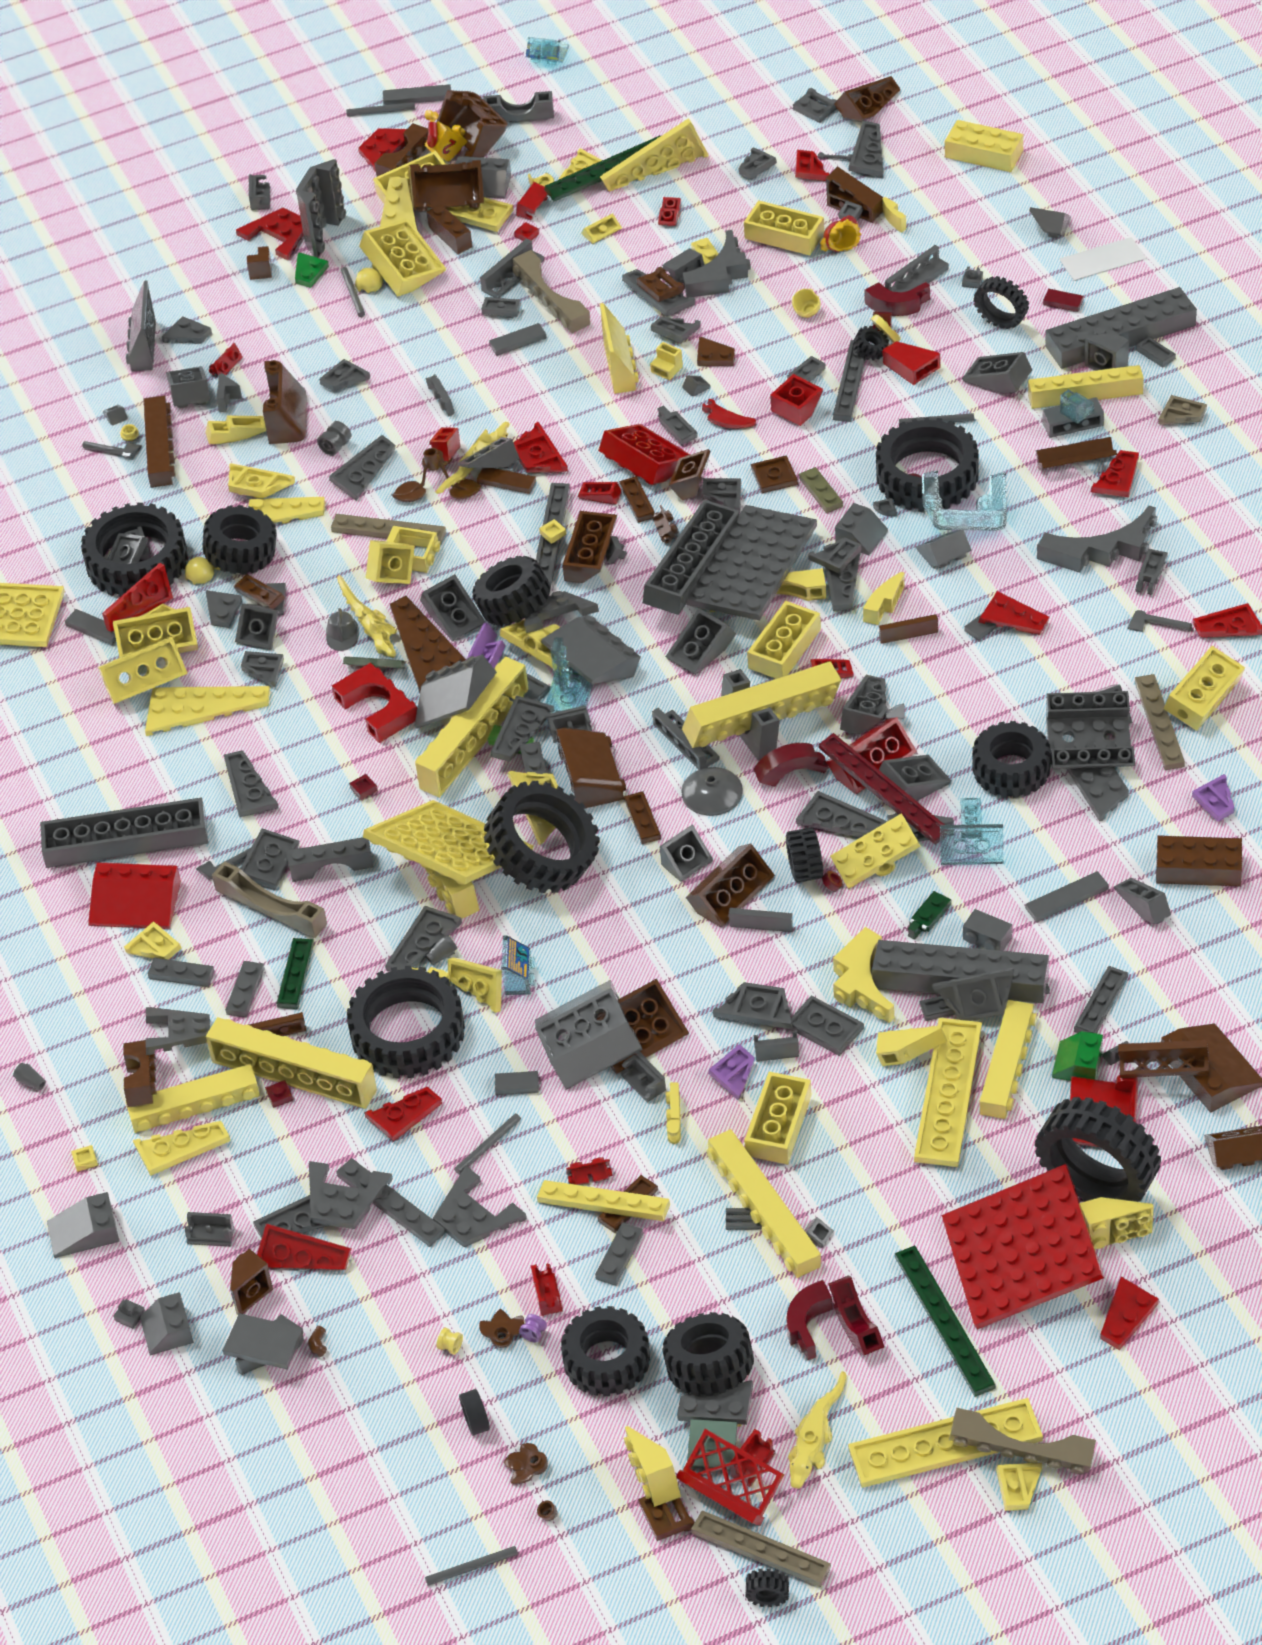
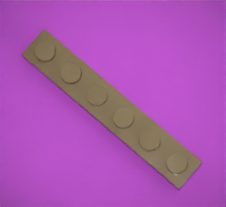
M336 513L331 525V532L387 539L392 527L398 526L437 532L438 541L442 545L446 534V526Z
M1155 674L1135 677V685L1164 770L1185 767V760L1169 714L1164 710L1165 703Z
M703 1510L691 1528L693 1535L818 1587L822 1586L831 1569V1563Z

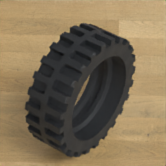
M924 417V420L917 421V418L911 419L910 423L901 422L898 428L892 427L889 429V435L884 434L881 437V442L877 444V484H879L881 493L885 492V498H892L897 506L902 504L905 505V509L912 510V508H916L918 512H924V509H931L932 512H936L938 508L946 510L950 508L951 504H960L962 498L967 499L970 496V490L974 491L976 488V482L979 479V450L977 449V442L973 440V435L970 432L965 433L964 427L961 425L956 427L955 422L949 420L946 423L943 422L942 418L930 420V417ZM920 452L945 454L959 463L952 471L936 477H916L896 467V464L903 458Z
M137 502V505L132 506L130 503H127L122 508L116 506L109 513L106 511L101 513V518H94L91 521L92 526L86 527L85 535L81 539V550L86 571L92 584H97L98 589L102 592L106 589L108 595L114 596V594H119V597H121L159 563L164 564L169 584L172 585L174 583L173 579L175 577L179 578L182 575L181 569H185L187 565L188 553L181 522L179 519H176L174 513H167V509L162 506L158 509L156 504L150 503L149 506H145L143 502ZM137 527L142 528L145 537L156 538L166 543L156 555L138 563L120 564L104 558L108 550L113 547L119 533L124 534L137 529Z
M525 781L521 782L518 787L514 785L508 792H505L486 819L487 823L484 825V831L487 833L484 836V842L489 843L487 851L489 855L493 854L495 857L493 860L496 866L500 865L504 869L502 873L506 877L508 875L514 878L513 882L518 885L521 882L526 885V889L531 891L533 888H538L540 893H546L548 889L552 893H558L561 888L565 891L571 885H575L589 868L598 854L599 848L597 845L600 843V837L595 836L598 832V827L592 824L591 821L594 818L591 813H586L584 810L586 806L582 802L579 804L574 800L576 796L572 793L568 795L563 792L564 788L559 786L557 789L553 788L551 783L548 782L540 785L538 781H532L528 785ZM529 814L551 823L565 838L569 847L570 858L555 860L534 852L519 837L514 826L513 816Z
M405 966V969L397 970V967L390 968L391 972L385 974L383 971H380L375 979L372 980L370 977L366 979L365 986L363 988L359 986L355 990L356 997H351L349 1001L350 1008H347V1023L354 1053H357L359 1060L363 1059L372 1063L373 1070L377 1068L380 1075L386 1076L387 1073H390L393 1078H400V1075L414 1078V1074L422 1073V1076L429 1074V1069H440L442 1067L441 1063L444 1060L449 1062L453 1058L452 1051L458 1052L460 1049L459 1041L464 1039L465 1024L457 989L454 985L450 986L449 979L445 976L440 979L439 972L432 970L431 973L426 972V967L419 966L418 970L412 969V966ZM421 1002L436 1008L442 1014L440 1023L433 1031L424 1037L409 1042L387 1041L379 1038L370 1030L372 1021L380 1012L398 1003Z
M1073 1097L1071 1101L1065 1099L1061 1104L1058 1103L1054 1107L1036 1136L1037 1139L1034 1146L1037 1148L1035 1154L1036 1157L1041 1158L1039 1160L1041 1167H1045L1047 1171L1066 1164L1077 1196L1082 1198L1083 1202L1100 1197L1141 1202L1161 1167V1156L1158 1155L1160 1150L1158 1145H1153L1154 1138L1151 1134L1147 1135L1144 1130L1146 1128L1142 1124L1138 1125L1133 1121L1134 1117L1121 1113L1120 1108L1116 1106L1114 1108L1109 1107L1107 1102L1101 1100L1099 1103L1094 1102L1093 1098L1086 1097L1085 1100H1081L1080 1097ZM1072 1138L1081 1139L1102 1148L1113 1156L1123 1169L1114 1168L1093 1159Z

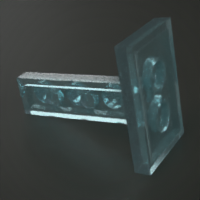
M555 637L551 649L554 677L546 704L554 706V712L583 705L587 707L593 684L588 682L573 668L568 667L569 662L565 659L567 647L564 646L563 638Z
M960 798L961 825H940L941 865L1004 864L1003 824H982L981 798Z

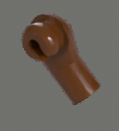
M319 1325L316 1326L310 1336L308 1347L312 1354L322 1357L327 1351V1347L322 1345L321 1341L326 1333V1329Z

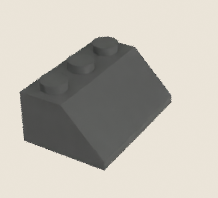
M458 156L456 164L481 160L484 197H506L512 176L510 159Z

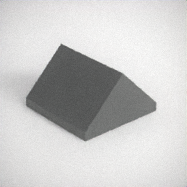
M690 825L659 846L661 865L680 882L713 861L694 825Z

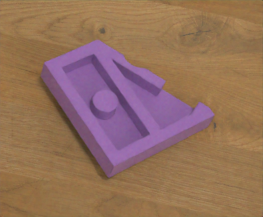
M739 1044L709 1069L708 1074L739 1100L754 1064L755 1057Z

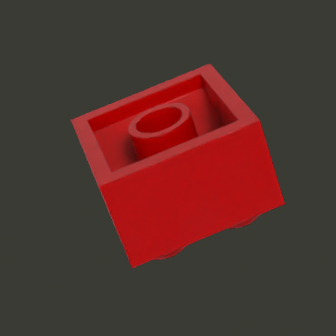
M792 374L770 394L771 411L801 426L813 415L823 388Z

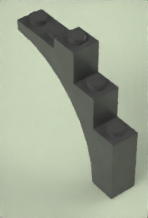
M1149 505L1133 522L1107 534L1092 537H1065L1044 533L1037 544V559L1079 573L1084 566L1088 565L1089 561L1110 567L1119 555L1140 561L1143 554L1146 555L1148 552L1149 544L1147 543V538L1151 527H1155L1158 520L1156 507Z

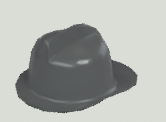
M338 608V612L333 613L329 617L326 627V640L331 649L336 651L348 650L357 642V622L348 612L342 611L341 608Z

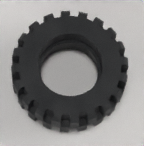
M231 505L225 509L220 508L213 512L204 523L203 554L208 562H211L212 566L215 568L219 567L223 572L228 571L235 575L236 573H241V575H246L249 572L256 573L258 569L262 570L269 565L275 556L276 526L267 514L264 515L261 510H254L250 506L247 508L243 507V505H237V507ZM232 539H244L247 541H236Z
M515 556V558L510 557L506 558L505 561H499L495 566L489 567L488 571L483 572L480 575V579H477L475 586H473L472 597L488 623L497 626H503V624L508 626L514 622L518 623L524 618L527 619L533 612L536 613L549 597L550 584L535 559L528 556Z
M1003 721L999 722L996 726L994 724L989 726L987 731L983 730L975 739L972 749V770L975 780L986 791L990 790L991 794L995 796L999 794L1003 798H1007V796L1019 798L1020 795L1025 797L1030 795L1032 791L1036 792L1040 789V786L1046 783L1051 767L1050 743L1041 731L1038 732L1036 727H1030L1024 722L1020 724L1016 723V721H1010V723ZM1006 755H1017L1026 760L1021 763L1007 764L997 759Z
M601 1306L594 1307L595 1310L589 1311L588 1309L582 1312V1316L579 1317L577 1315L571 1320L572 1325L568 1324L564 1330L565 1334L561 1339L564 1370L566 1375L569 1376L571 1383L578 1385V1389L583 1392L588 1390L591 1395L598 1396V1394H603V1397L610 1396L612 1393L619 1395L624 1393L623 1390L625 1389L631 1390L634 1388L635 1382H641L644 1378V1373L648 1371L650 1361L648 1334L643 1323L638 1321V1317L633 1313L628 1315L627 1310L622 1308L616 1310L614 1306H607V1308H601ZM601 1342H615L626 1348L621 1355L607 1361L595 1360L586 1355V1352L592 1346Z
M710 1312V1314L705 1315L701 1313L693 1318L692 1316L685 1318L684 1322L677 1323L674 1329L671 1328L664 1339L662 1351L668 1377L679 1390L681 1389L687 1394L691 1392L696 1396H701V1394L712 1396L713 1393L718 1392L721 1394L729 1388L732 1390L737 1387L738 1383H742L747 1375L750 1374L754 1364V1355L749 1332L744 1323L734 1316L730 1317L725 1313L720 1315L716 1312Z

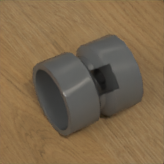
M334 421L327 428L326 432H323L318 437L317 444L325 454L334 456L351 439L352 434L344 423Z

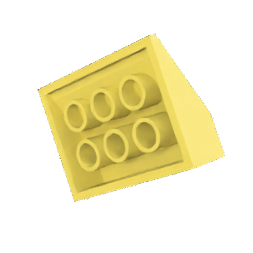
M409 219L366 230L363 233L359 247L397 296L413 292L446 271V267Z
M600 303L603 342L614 394L636 391L635 383H638L639 379L637 371L634 372L636 370L635 359H631L633 358L632 347H628L631 346L630 336L625 334L624 327L606 305Z

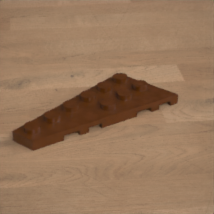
M406 595L390 603V609L420 694L421 686L425 682V677L433 670L435 672L439 671L444 666L450 667L456 662H463L466 659Z

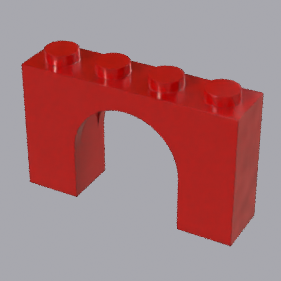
M371 663L331 685L334 699L345 710L368 697H381L389 701L384 708L365 718L368 733L378 743L411 725L416 720L417 705L406 698L405 693L402 690H398L393 681L387 679L382 671Z

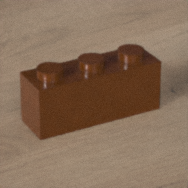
M442 204L427 211L429 228L457 255L473 247L471 231Z

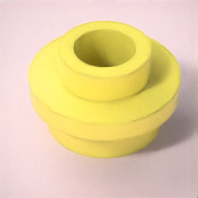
M127 424L122 427L120 436L125 441H133L139 436V431L134 425Z

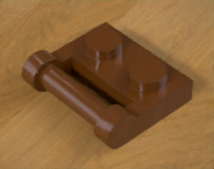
M658 267L654 272L637 278V285L657 302L679 295L685 289V286L669 276L663 267ZM660 279H663L665 282H667L671 286V288L668 287Z
M646 1497L638 1499L639 1506L656 1541L682 1531H691L695 1521L689 1516L681 1498L672 1500L681 1519L675 1522L666 1503L654 1507L651 1498L646 1499Z

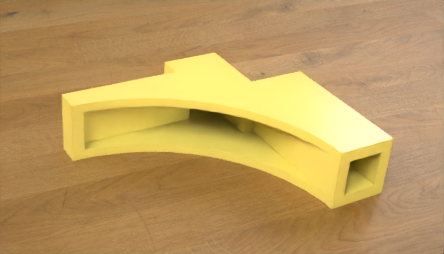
M864 927L833 957V970L840 977L833 984L834 998L839 1003H844L850 1008L857 1003L861 1008H866L872 1012L877 1018L890 1023L895 1018L894 1004L880 993L871 976L878 940H882V936Z

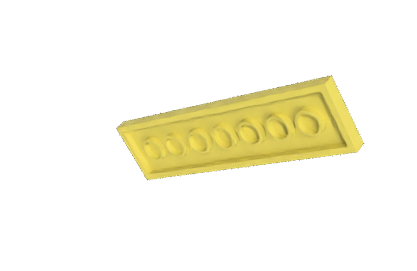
M939 1018L937 1026L942 1027L947 1041L933 1048L914 1162L958 1167L982 1022Z
M1029 1398L975 1411L979 1412L996 1430L1010 1438L1028 1443L1043 1441V1435ZM954 1417L848 1444V1450L861 1488L999 1452L992 1450L991 1452H982L977 1450L975 1446L960 1447L955 1445L954 1441H949Z

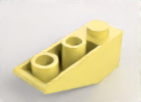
M941 1026L878 1032L876 1054L882 1066L904 1064L946 1042L947 1038Z

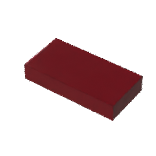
M1049 288L1043 299V305L1079 312L1084 301V295Z

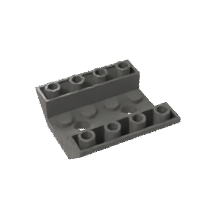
M336 159L310 167L296 188L305 245L312 256L317 258L325 251L322 228L326 224L339 226L346 217L344 196L341 190L342 182L339 178L340 169Z
M1128 691L1046 694L1047 740L1050 743L1051 765L1053 769L1135 766L1134 746H1131L1128 715L1130 703ZM1110 733L1115 739L1108 741L1104 738V735ZM1071 735L1074 740L1066 742L1063 736Z
M611 980L535 1019V1029L550 1063L566 1090L643 1050L636 1033L629 1025L618 1001L619 996ZM605 1012V1018L601 1021H597V1016L600 1013ZM562 1033H568L565 1040H558Z

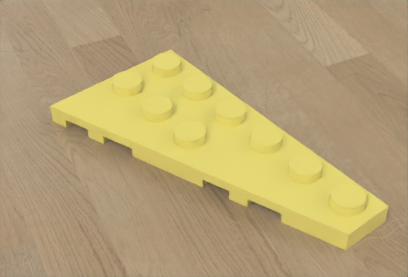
M688 118L600 176L610 192L627 186L631 181L637 179L639 181L644 180L645 176L651 174L653 176L679 167L681 163L687 161L689 163L694 162L695 158L701 156L703 158L708 157L709 154Z
M389 177L380 226L409 219L417 230L407 178Z
M270 686L152 688L145 727L146 737L153 735L152 732L163 730V732L170 731L171 727L179 725L186 727L214 720L215 716L224 714L226 717L232 715V712L243 710L246 712L269 705Z

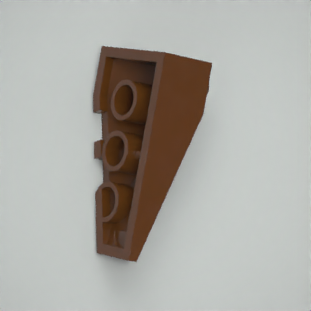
M889 76L844 91L834 105L843 118L863 121L874 117L901 89L893 77Z

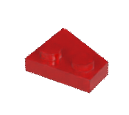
M797 149L795 178L826 181L829 172L826 173L824 171V165L818 159L814 151Z

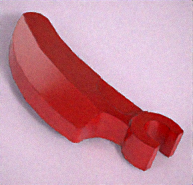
M708 399V405L702 404V411L710 413L707 416V420L715 425L733 429L748 428L756 425L755 418L731 412L717 405L713 399Z

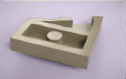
M1171 395L1158 418V424L1201 422L1207 411V404Z

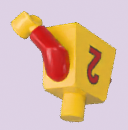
M427 110L425 111V118L430 120V122L428 123V138L425 146L431 152L436 151L442 159L451 161L467 143V140L463 137L465 130L460 125H454L451 129L439 121L435 122L439 117L438 113Z

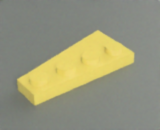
M325 497L249 499V506L253 507L254 510H261L264 515L267 514L274 523L282 521V524L289 523L295 518L304 520L323 516Z
M222 1121L194 1126L193 1130L173 1131V1134L166 1136L158 1134L151 1136V1139L143 1141L135 1139L133 1143L149 1175L152 1176L231 1140Z

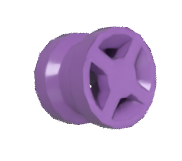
M528 1314L525 1318V1324L519 1329V1333L530 1342H538L541 1338V1332L547 1327V1323L538 1315Z

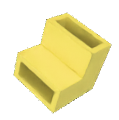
M662 342L656 348L657 357L650 363L652 373L671 380L683 367L682 350Z

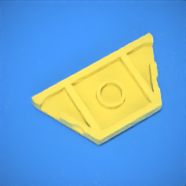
M233 463L229 464L228 487L229 492L263 499L295 483V476Z
M515 771L507 773L512 786L516 785L518 787L521 782L525 781L528 785L532 781H538L540 785L548 782L551 783V787L556 789L558 787L553 774L521 773ZM525 814L538 844H543L556 827L540 817Z

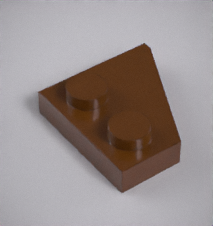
M699 337L697 366H734L735 348Z

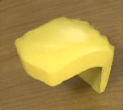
M530 173L528 174L530 186L536 182L545 187V185L554 182V178L548 173L537 178H532Z

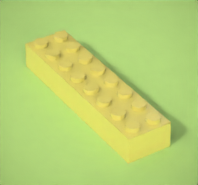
M505 656L495 666L497 673L468 711L452 716L450 722L445 728L440 730L435 740L429 743L424 753L417 757L415 766L419 789L440 798L488 741L487 739L493 726H500L505 721L513 704L509 697L515 699L516 696L524 697L523 695L528 692L526 666Z
M831 661L691 706L682 730L692 748L705 747L711 742L723 741L729 736L741 735L745 731L750 730L753 712L770 707L779 720L787 717L793 718L802 712H811L820 706L826 707L833 702L842 680Z
M219 1017L216 1018L206 1035L212 1063L232 1069L251 1064L255 1076L275 1082L285 1080L288 1086L364 1109L368 1107L377 1091L372 1063L363 1059L352 1058L346 1054L332 1052L327 1048L312 1046L307 1042H299L287 1036L282 1037L272 1034L267 1030L262 1031L250 1025H242L230 1019Z

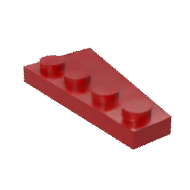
M159 563L102 613L108 631H114L113 621L141 616L173 599L164 564Z
M266 1224L257 1255L267 1263L268 1268L346 1270L352 1248Z

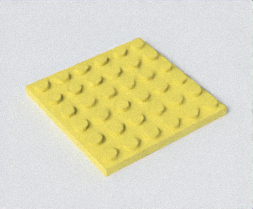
M431 800L366 828L363 832V838L370 840L372 844L381 845L387 848L389 852L398 853L407 860L421 864L424 868L435 870L439 875L450 877L458 884H467L501 868L500 865L496 866L493 860L495 857L493 854H488L487 848L489 843L484 842V836L487 833L484 831L485 823L435 800ZM523 841L530 849L533 850L534 845H531Z

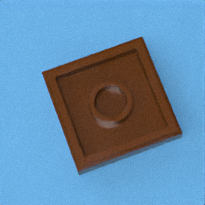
M787 455L751 464L752 473L762 494L798 485V479Z

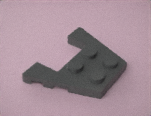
M566 591L553 592L536 613L533 612L530 617L525 618V631L530 633L543 628L542 620L578 610L582 616L599 612L598 604Z
M146 1007V1024L168 1023V1037L146 1038V1055H152L154 1050L162 1048L164 1052L171 1051L172 1046L182 1044L184 1047L207 1043L206 1035L210 1030V1014Z
M309 1161L312 1223L355 1229L369 1212L370 1206L375 1199H379L383 1194L382 1190L387 1184L390 1185L392 1182V1173L373 1171L367 1189L325 1183L329 1172V1164Z
M467 1166L463 1169L433 1217L434 1221L445 1228V1233L464 1248L489 1237L490 1233L496 1230H505L510 1227V1224L527 1219L526 1213L513 1202L497 1216H494L470 1197L467 1193L481 1182V1178Z

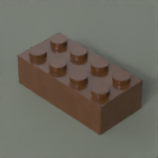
M1157 835L1156 884L1241 887L1242 838Z

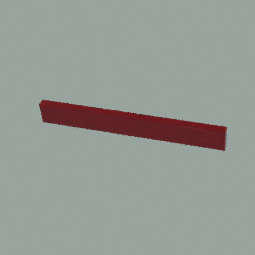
M832 733L819 743V749L898 815L902 813L905 820L933 844L936 845L950 834V828L835 733Z

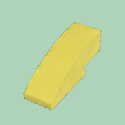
M227 415L226 421H208L205 433L209 444H223L256 436L265 432L266 427L263 416Z
M904 572L894 575L873 592L863 607V622L879 625L884 612L893 613L905 587Z

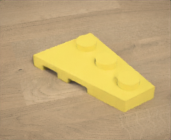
M454 957L448 959L450 981L463 991H469L475 995L476 1000L488 1004L493 1012H500L502 970Z

